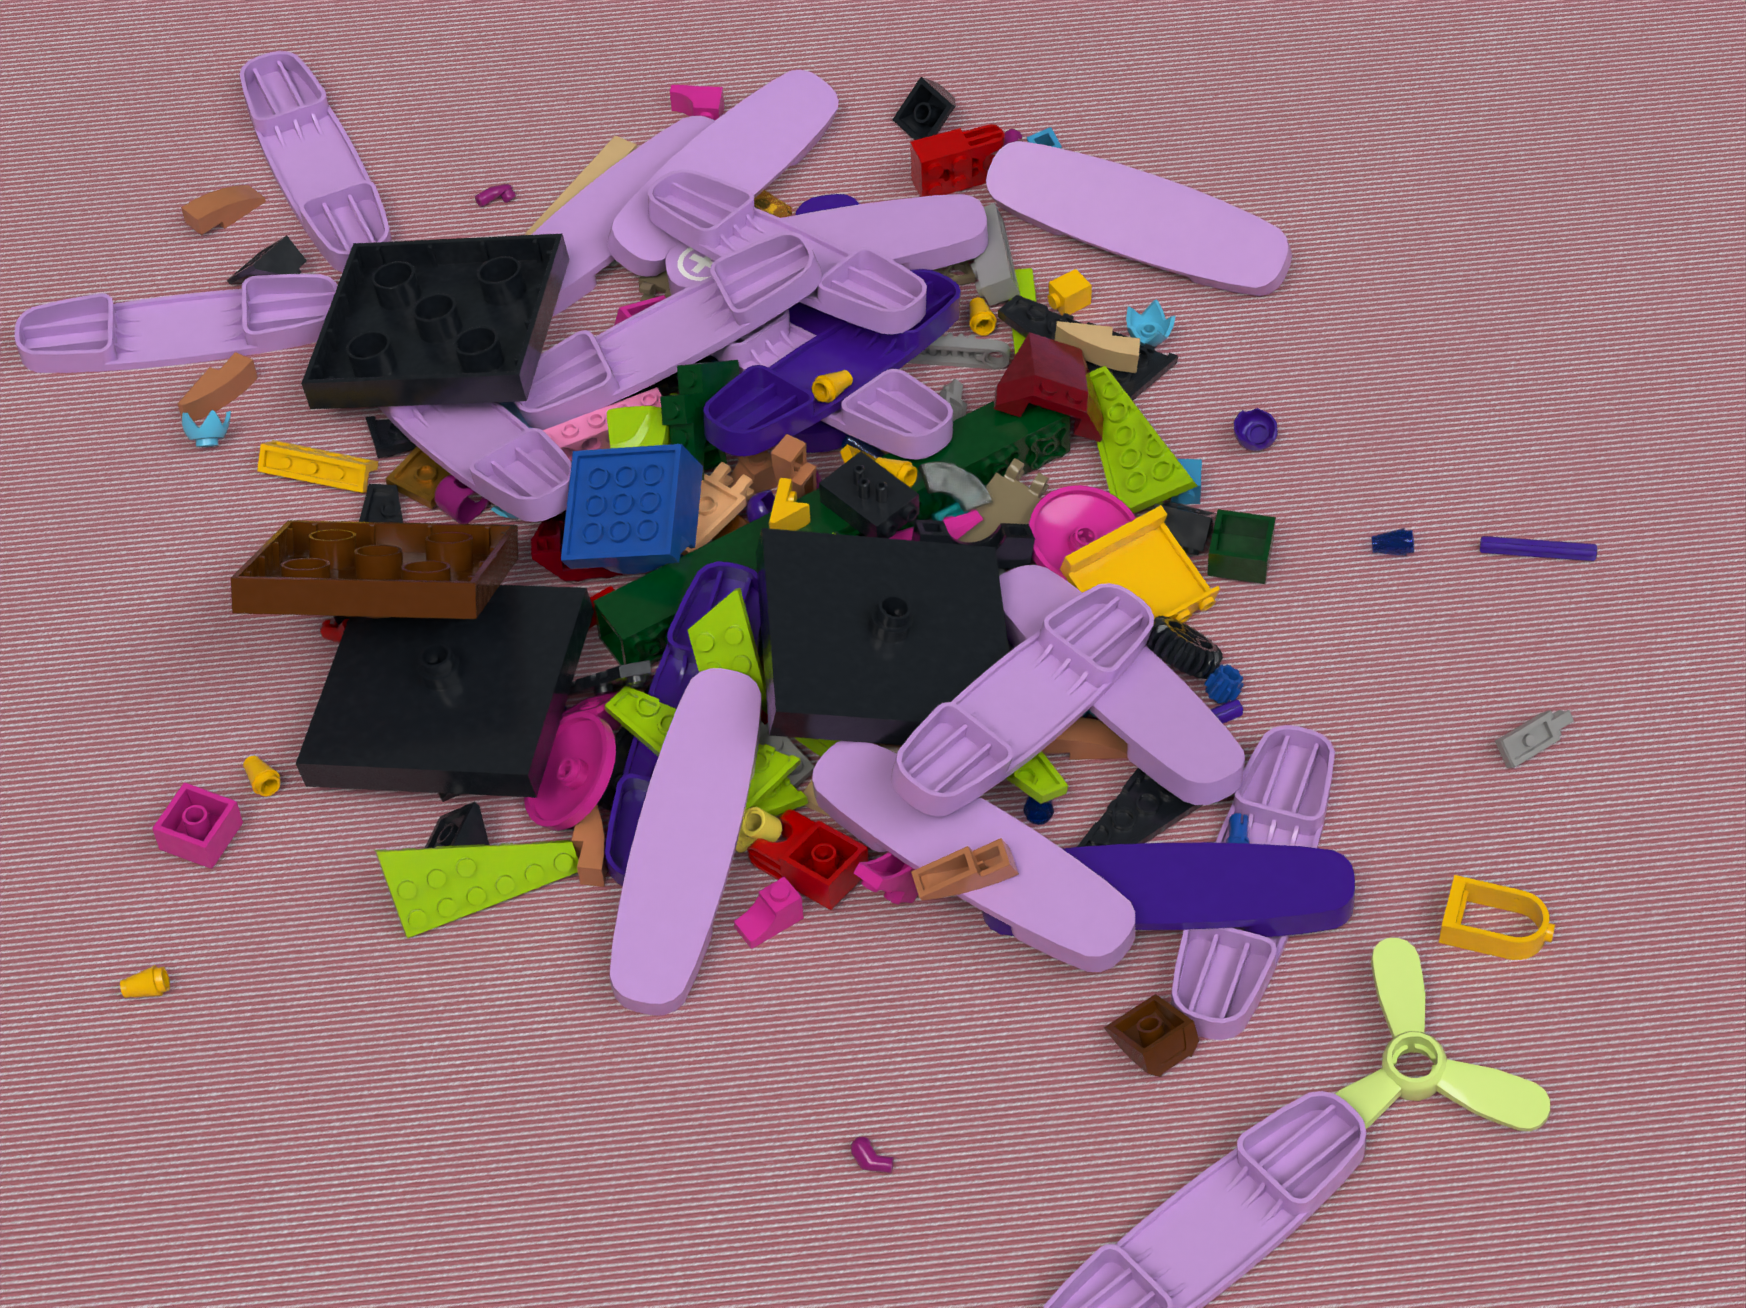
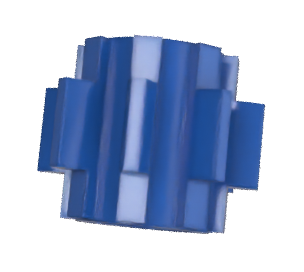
M1228 664L1226 666L1220 665L1216 668L1214 673L1210 674L1204 683L1207 686L1205 692L1208 693V697L1211 700L1217 701L1218 704L1237 699L1244 686V683H1242L1243 676L1240 675V671Z

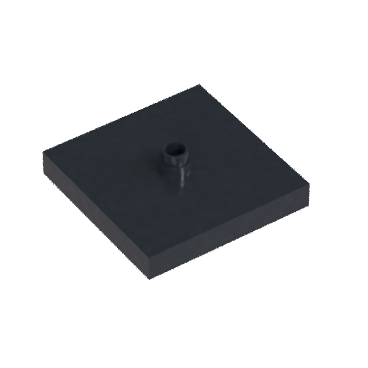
M563 234L353 243L301 383L310 409L527 401L569 263Z
M762 528L756 549L769 736L903 745L913 731L938 705L951 702L986 670L1009 653L995 547Z
M500 585L477 619L369 618L365 616H349L296 761V766L305 786L537 798L594 614L587 588Z

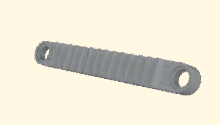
M948 333L946 336H940L908 363L1002 369L1009 364L1011 350L1007 343L1000 340L977 339L974 334L965 338L962 333L954 337L952 333ZM999 352L1003 356L996 358L991 356L989 353Z

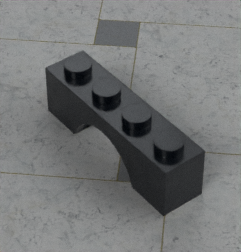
M915 520L912 534L913 541L995 547L998 568H1005L1007 570L1030 565L1035 537L1029 524L1000 523L998 528L987 538L977 542H963L955 539L948 533L944 521Z

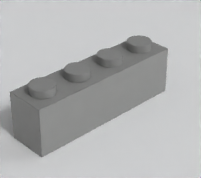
M995 203L984 207L987 217L988 246L982 254L973 258L972 260L975 262L971 263L972 271L976 279L979 280L975 282L977 292L980 298H986L989 306L1020 295L1004 220Z

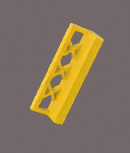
M272 440L260 445L257 471L364 493L367 492L369 472L378 470L379 461Z

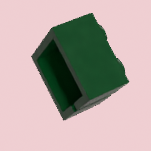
M1218 509L1208 554L1207 576L1265 584L1274 542L1276 517Z

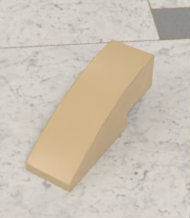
M1057 321L1055 341L1082 349L1085 361L1117 371L1137 372L1140 338L1112 336L1113 327Z

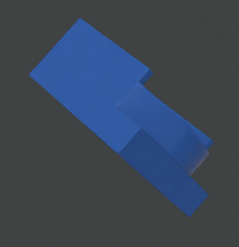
M682 444L573 451L561 561L570 569L603 567L621 574H640L655 570L667 563H679L680 554L687 547L695 548L703 466Z

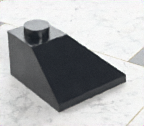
M920 77L892 120L914 140L936 135L956 107L955 97L939 83Z
M286 235L258 252L227 279V282L230 285L242 284L245 279L257 275L300 274L302 271L299 268L307 260Z
M1170 501L1155 503L1154 509L1161 505L1168 514L1164 523L1180 546H1183L1182 549L1186 553L1199 555L1200 551L1204 552L1209 549L1217 513Z
M474 801L440 816L425 848L490 845L480 806Z

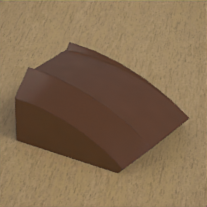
M1157 994L1104 1027L1110 1037L1133 1062L1147 1074L1162 1077L1164 1072L1188 1056L1192 1057L1199 1042L1194 1021Z

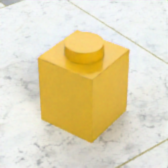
M1074 269L1049 282V295L1047 296L1049 305L1062 316L1064 313L1070 315L1091 304L1092 285L1077 269Z

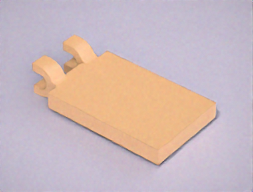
M721 462L710 476L704 473V480H702L696 545L695 548L687 547L681 553L683 556L706 545L747 506V500L755 494L754 490L749 488L753 483L751 478L743 474L736 484L729 488L728 486L733 482V478L727 475L731 471V467L724 462Z

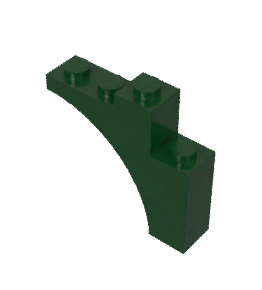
M738 360L677 365L679 394L660 396L662 425H669L671 444H682L703 466L702 480H704V452L706 443L704 434V406L722 387L739 375Z

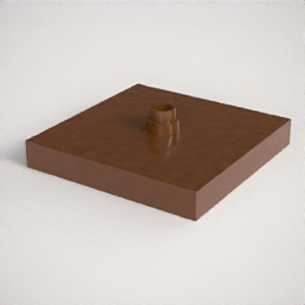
M288 520L231 577L232 614L477 619L518 560V525Z

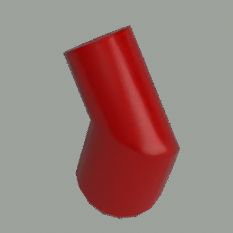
M331 619L323 621L320 628L321 636L326 640L340 643L348 619H345L339 627L336 621L330 624Z

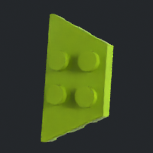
M736 588L688 629L689 638L699 672L710 668H723L748 675L757 683L761 692L762 703H766L765 677L740 588Z

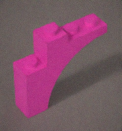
M890 852L872 861L859 862L854 871V874L862 879L861 884L873 892L883 890L885 892L883 896L894 904L899 905L901 902L913 903L918 895L911 873L915 869L902 862Z

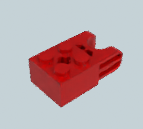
M990 124L963 132L961 128L910 141L911 180L919 196L947 195L986 184L987 173L995 157V154L991 153L1003 147L1005 142L1004 131L999 126Z
M788 809L779 816L782 824L781 834L787 840L770 842L758 838L747 848L748 857L751 863L759 870L777 880L785 876L796 891L832 910L862 880L854 874V871L859 862L869 861L868 847L820 820L814 822L800 813Z

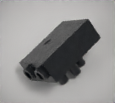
M862 451L819 483L820 502L866 537L891 538L898 529L907 522L913 521L919 514V494Z

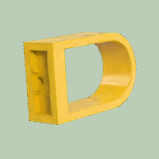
M1454 875L1441 925L1439 943L1505 959L1524 960L1536 955L1542 949L1545 942H1552L1555 924L1549 923V912L1546 905L1532 893ZM1466 902L1523 914L1536 924L1538 931L1526 937H1513L1461 925Z

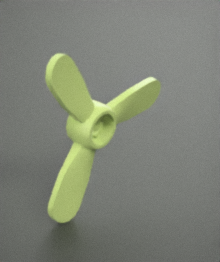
M1387 938L1380 941L1373 949L1371 967L1378 1001L1393 1039L1387 1044L1382 1054V1068L1335 1093L1358 1112L1365 1123V1128L1367 1129L1398 1097L1405 1100L1420 1101L1430 1098L1436 1092L1478 1116L1519 1131H1533L1547 1122L1550 1115V1099L1546 1091L1537 1083L1498 1069L1447 1059L1442 1045L1434 1037L1424 1033L1425 988L1420 959L1415 947L1408 941L1400 938ZM1410 1052L1423 1054L1434 1063L1431 1072L1427 1076L1420 1078H1409L1401 1074L1394 1065H1396L1397 1059L1401 1055Z

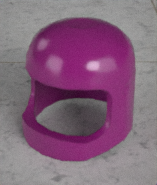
M452 475L445 477L435 490V502L438 508L459 524L471 522L483 512L489 503L482 496L479 502L471 500L469 496L476 492Z

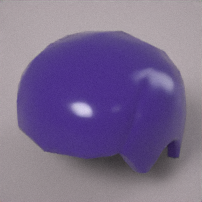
M1259 408L1247 412L1242 410L1234 420V435L1239 444L1246 450H1264L1273 445L1278 436L1277 422L1270 413Z
M771 490L758 492L749 499L746 511L749 523L772 512L775 497Z

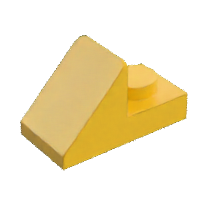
M779 479L769 520V529L797 531L810 523L809 504L796 502L797 492L792 491L791 479Z

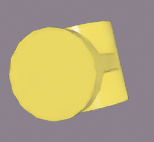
M759 807L747 809L744 812L735 850L739 853L747 851V848L758 838L776 842L782 832L780 820Z

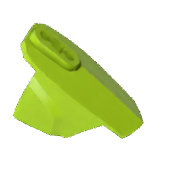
M632 406L613 408L607 411L610 449L671 444L669 425H662L661 407Z

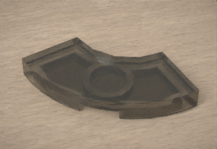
M929 462L918 466L927 493L939 492L949 495L959 503L963 512L993 502L987 489L972 473L969 474L954 464Z

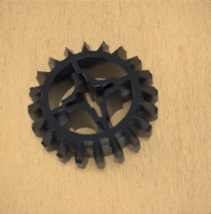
M1158 616L1154 619V626L1146 645L1162 661L1167 662L1171 667L1177 668L1180 672H1185L1189 676L1207 679L1220 666L1223 658L1222 652L1204 634L1177 619L1165 616Z

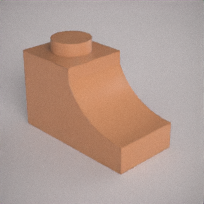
M767 450L756 455L739 457L737 466L729 475L733 478V482L728 486L729 488H732L743 474L751 478L753 483L749 488L753 489L755 494L778 486L772 466V458Z

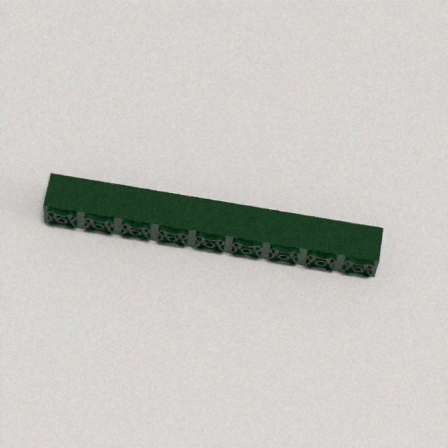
M994 401L954 420L952 440L936 454L917 460L905 459L892 453L882 456L881 458L911 462L917 469V478L911 489L919 494V514L913 521L907 522L897 531L914 527L915 520H933L931 515L978 490L984 491L996 473L1003 477L1005 476L1014 458L1024 463L1023 470L1025 475L1033 470H1038L1056 458L1063 457L1066 453L1070 452L1071 416L1028 403L1021 417L995 410ZM819 488L797 499L796 502L807 503L810 507V523L797 531L864 536L820 502ZM771 512L680 557L679 563H668L594 600L599 639L617 663L625 665L649 660L650 665L661 660L668 643V630L681 601L696 573L705 565L717 561L731 562L746 566L757 572L756 549L762 528L769 529Z

